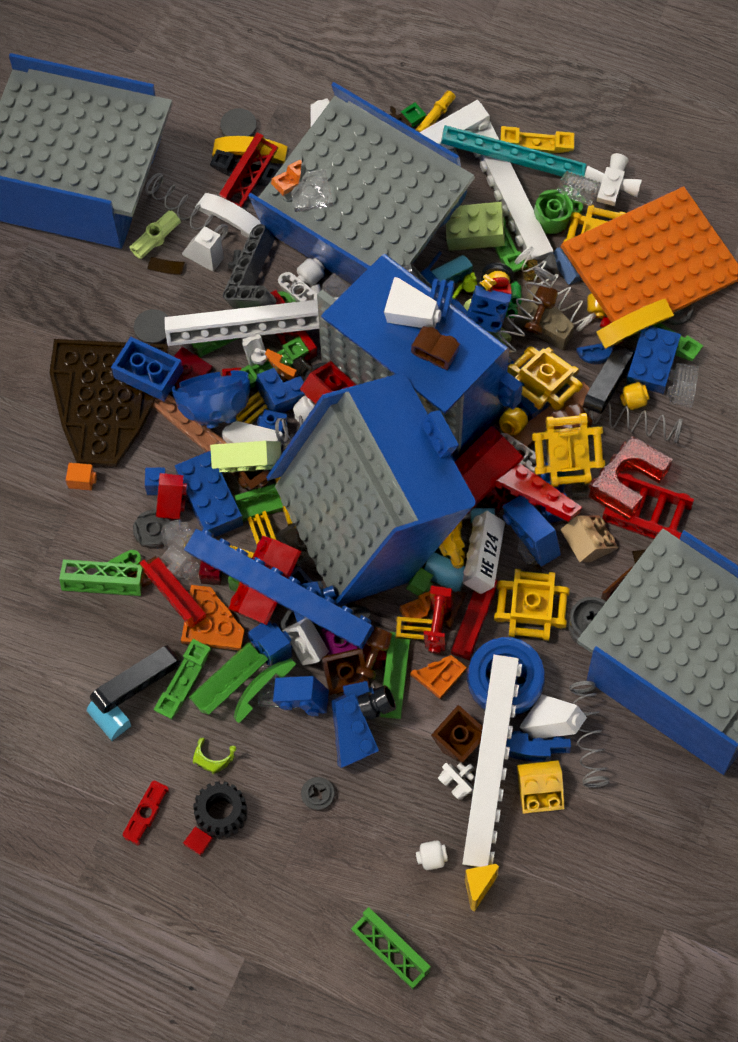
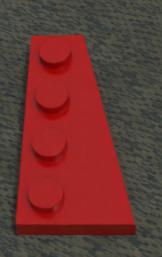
M521 463L500 477L495 484L500 489L505 487L511 490L510 494L516 497L521 495L529 499V503L535 506L542 505L546 507L545 511L568 522L582 510L580 505Z

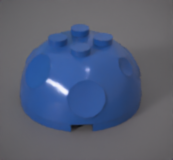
M231 370L230 376H221L220 372H214L179 382L180 388L177 390L175 386L172 387L177 408L186 418L201 425H207V428H215L219 426L218 423H233L237 421V415L246 407L249 400L250 379L245 371Z

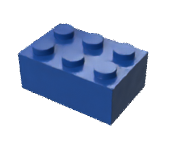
M653 326L641 330L626 384L630 385L640 382L642 385H646L647 390L664 394L681 334Z
M133 337L129 338L111 366L115 379L162 401L166 400L172 387L183 372L180 359Z

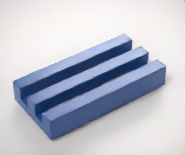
M438 279L433 281L430 298L435 300L437 289L440 287L437 299L439 310L444 290L448 288L440 320H447L455 285L454 281H450V283L446 282V280L438 281Z

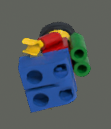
M490 263L484 267L481 282H479L482 287L475 286L467 316L489 332H499L505 316L507 317L511 314L518 315L516 300L522 298V288L517 281L512 283L514 272L509 266L502 263Z

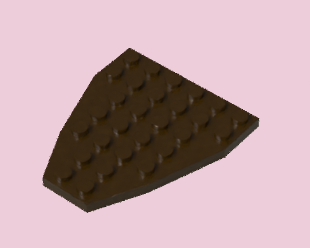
M54 339L49 373L62 429L76 463L117 467L141 432L153 407L155 397L117 380L113 376L111 366L127 342ZM146 343L168 354L169 346L167 344Z

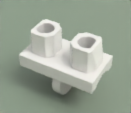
M257 334L256 336L242 337V345L250 366L252 367L256 364L263 365L267 361V357L265 356L266 350L261 336Z
M460 762L456 766L461 771L459 772L452 764L445 763L442 766L444 770L438 779L445 786H448L453 780L458 783L452 791V794L458 800L463 799L468 794L473 795L474 787L465 777L470 781L474 780L475 776L471 773L474 767L471 764L465 767Z

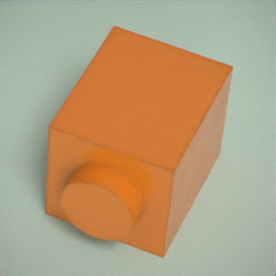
M69 463L66 475L68 488L92 491V485L96 484L97 472H94L93 466L91 464Z

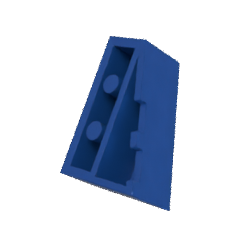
M520 495L502 506L504 521L507 525H511L516 535L522 540L541 567L561 555L556 530L525 497Z
M349 692L332 700L337 766L343 768L378 752L379 749L360 710L355 694Z

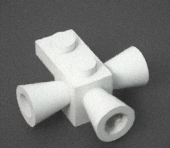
M619 153L612 154L610 167H606L605 174L587 166L583 184L601 185L597 202L615 206L621 190L636 198L638 197L642 180L624 179L625 171L623 170L629 162L625 155Z

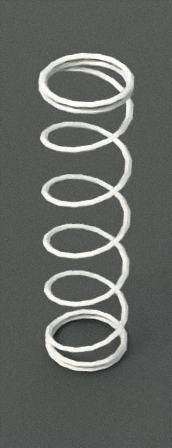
M533 246L524 250L514 261L517 265L526 258L522 266V272H528L534 268L523 270L525 263L534 251ZM543 261L536 266L538 267L541 264H543V266L541 267L543 269L546 265V261ZM568 287L558 293L559 295L562 292L568 290L558 306L559 310L563 300L571 290V287ZM580 300V301L574 303L573 305H571V306H569V307H567V308H565V309H562V310H560V311H565V310H567V309H569V308L575 306L576 304L580 303V305L578 306V308L576 309V311L574 312V314H573V316H572V318H571V320H570V321L572 322L573 317H574L575 314L577 313L578 309L581 307V305H582V303H583V300ZM592 313L573 323L577 324L583 321L576 330L581 331L596 317V314Z

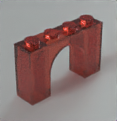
M633 436L628 442H623L619 450L620 452L613 454L609 465H605L601 469L599 477L597 479L593 478L589 484V498L627 520H630L637 512L643 496L623 485L618 480L617 474L627 470L637 471L660 483L669 472L673 460Z

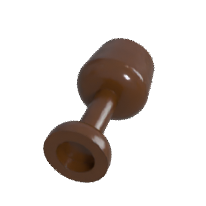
M539 286L535 296L543 304L535 303L538 305L534 320L525 324V330L542 335L543 328L539 324L545 309H552L556 304L558 295L556 289Z
M373 626L374 630L366 642L371 647V651L365 666L358 667L356 673L375 680L376 673L372 668L379 651L385 652L389 649L392 633Z

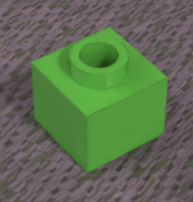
M420 568L409 581L406 589L417 596L428 592L433 584L431 582L433 575Z

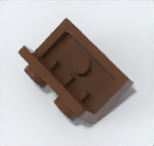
M265 470L249 480L244 471L238 474L239 479L237 481L243 489L247 488L248 491L255 486L259 489L269 482L266 478L269 473Z

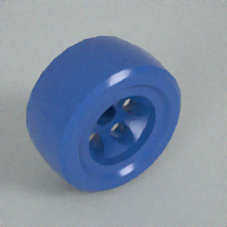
M513 637L492 639L484 643L475 652L467 670L469 692L474 701L485 711L490 683L487 673L491 672L493 656L500 655L519 658L518 664H522L520 677H523L525 682L519 684L517 682L519 676H516L515 684L519 685L517 697H513L512 705H516L514 716L521 715L533 707L542 694L545 684V671L542 660L538 653L522 640Z

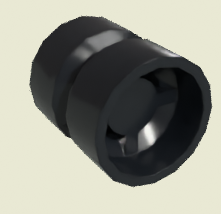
M386 685L374 689V693L366 692L358 696L359 707L366 720L379 717L380 712L387 714L396 709L394 697Z

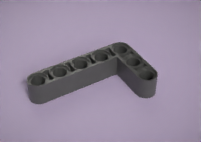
M258 224L251 230L223 292V298L233 309L276 304V298L265 286H254L275 240L274 236L263 224Z

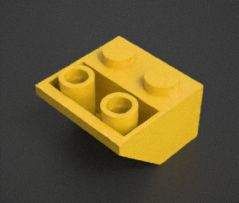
M558 760L517 765L523 814L564 809L563 778Z

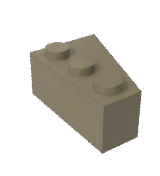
M533 285L530 291L535 295L538 288ZM528 292L524 299L533 300L534 296ZM523 300L520 306L534 318L538 305L534 302ZM554 306V308L545 309L539 324L543 328L542 335L531 333L564 350L573 336L574 324ZM518 307V315L531 318ZM520 317L514 318V324L524 329L526 323L533 321Z

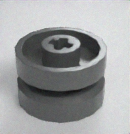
M585 597L572 607L568 631L573 641L577 643L578 638L606 603L605 600L597 597Z

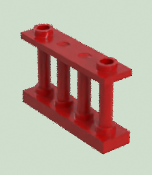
M619 473L616 484L621 487L613 507H605L602 519L606 523L651 539H655L662 528L680 539L682 533L678 532V525L684 509L691 510L694 498L685 493L679 494L636 479L630 474ZM628 489L640 492L632 514H626L620 510ZM647 495L658 499L649 521L639 517ZM669 502L677 505L670 526L666 528L659 525L658 522L665 503Z
M431 585L430 601L434 614L431 631L424 630L425 649H429L428 652L440 654L441 651L445 652L446 649L445 633L441 632L444 614L452 610V588Z

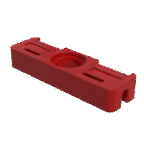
M155 780L151 782L122 834L125 840L132 841L137 846L140 845L139 840L147 826L150 827L160 810L159 804L166 792L169 793L167 786ZM150 808L152 814L148 818H143L140 816L141 810Z

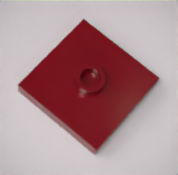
M182 346L174 355V357L182 361L183 372L174 386L178 389L180 388L179 382L209 374L213 370V366Z

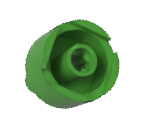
M547 190L539 195L535 203L534 215L538 222H540L545 234L559 233L567 228L573 210V203L568 195H563L558 190Z

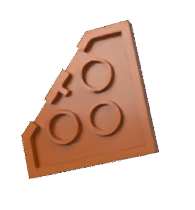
M191 585L190 596L206 613L207 617L192 629L184 621L181 643L189 645L192 639H195L212 648L236 651L242 649L245 631L225 604L217 597L211 587Z

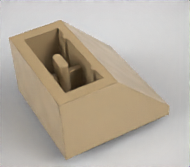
M599 515L576 516L561 529L580 563L592 562L618 549L615 538L609 533L605 526V521Z

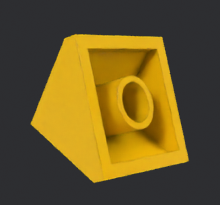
M497 864L467 869L465 872V884L470 908L474 912L498 877L499 866Z

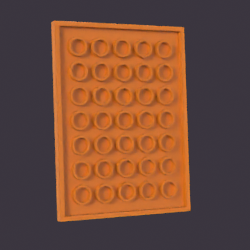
M684 186L571 238L560 246L611 323L662 299H666L674 313L738 282L737 261Z

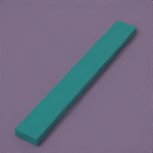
M444 125L441 144L583 182L585 163Z

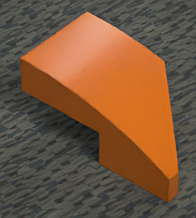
M298 160L288 165L286 172L272 178L271 185L283 196L298 187L302 161Z
M267 349L265 356L277 373L287 380L296 378L297 370L282 364V355Z
M430 591L419 595L418 599L401 605L399 610L402 616L425 619L431 606ZM406 622L408 626L415 624L411 622Z

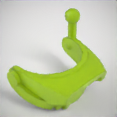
M205 738L198 740L193 756V764H198L197 766H201L204 770L216 774L226 768L230 761H233L235 757L234 752H236L235 746H230V755L227 758L213 761L206 758L201 752Z

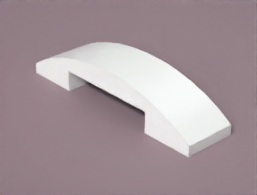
M205 193L196 204V206L201 205L199 211L208 216L213 214L241 230V234L247 238L253 227L261 224L257 218L246 210L213 194Z

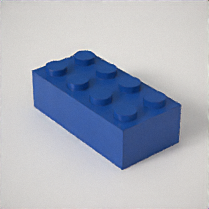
M211 451L174 465L176 474L184 475L183 483H187L186 496L202 530L206 529L213 533V538L243 526L242 515L222 473H219V469H212Z

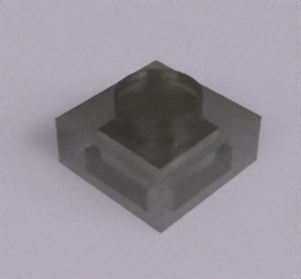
M572 483V500L592 499L591 483Z

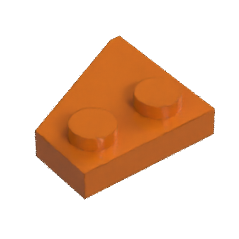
M450 655L442 658L441 661L427 664L422 669L412 670L410 676L441 700L465 673L467 667Z

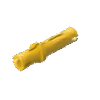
M447 90L442 98L434 103L433 109L415 130L420 133L434 125L440 116L447 112V108L456 98L455 94Z

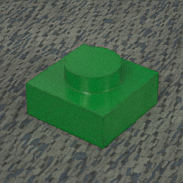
M416 102L401 111L412 127L423 121L426 117V113Z

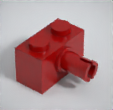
M160 473L156 517L180 519V511L184 512L185 500H182V495H186L187 483H183L184 475Z

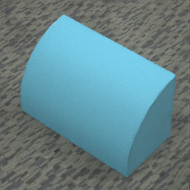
M461 255L431 272L439 281L446 280L449 283L454 281V284L463 280L465 275L472 273L473 265L466 256Z
M434 552L424 570L433 575L431 581L446 588H452L454 592L460 591L464 585L465 566L459 569L454 568L450 559Z
M92 701L87 707L88 714L111 741L131 727L129 719L118 706L105 714Z

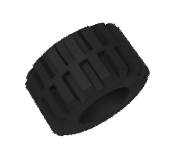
M216 781L214 786H211V783L207 784V789L204 790L202 788L199 791L200 795L195 797L196 803H193L194 815L198 826L212 838L214 835L217 839H222L224 835L226 838H229L231 833L236 835L238 828H243L244 821L247 820L246 813H248L240 789L237 790L235 785L229 786V783L225 781L223 785L219 781ZM218 801H226L233 806L230 815L224 819H214L208 814L210 807Z

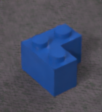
M275 368L257 374L255 387L270 411L278 413L289 411L305 396L300 390L304 383L301 376L283 383Z
M270 621L267 625L261 623L248 632L250 642L260 654L268 658L266 663L269 667L292 657L291 649L293 647L290 643L292 640L286 631L282 632L275 623L271 624Z
M314 676L275 678L273 702L280 709L292 710V708L299 707L310 716L327 713L329 689Z

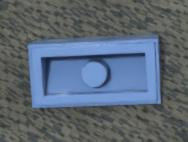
M561 247L556 248L553 254L556 258L558 270L567 284L570 285L582 280Z

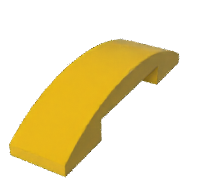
M501 126L500 140L549 154L574 150V133L556 131L555 135L520 132V128Z
M227 136L217 138L214 142L212 156H214L217 149L243 156L254 137ZM265 139L278 147L271 163L284 164L287 146ZM264 145L260 151L261 157L269 155L272 149Z
M662 299L612 322L596 333L604 349H607L645 328L673 317L674 314L666 299Z

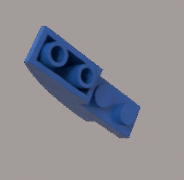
M514 731L512 732L511 739L507 738L506 747H510L508 757L531 762L550 761L551 754L570 753L571 741L570 739H565V737H554L553 740L534 738L532 741H529L528 733Z

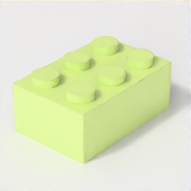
M502 202L460 205L456 208L450 220L446 223V240L449 250L505 246Z
M279 441L210 445L212 469H219V473L271 470L281 456V442Z

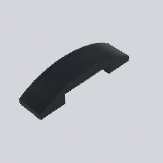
M217 149L210 166L230 176L240 160L236 159L232 153ZM257 164L251 165L252 172L258 171L261 168ZM268 164L257 185L267 186L281 167ZM251 177L243 178L242 180L252 183Z

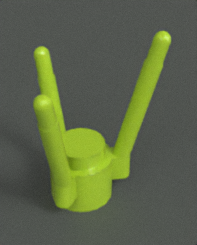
M474 272L463 277L452 299H456L461 289H464L466 292H474L477 285V278Z

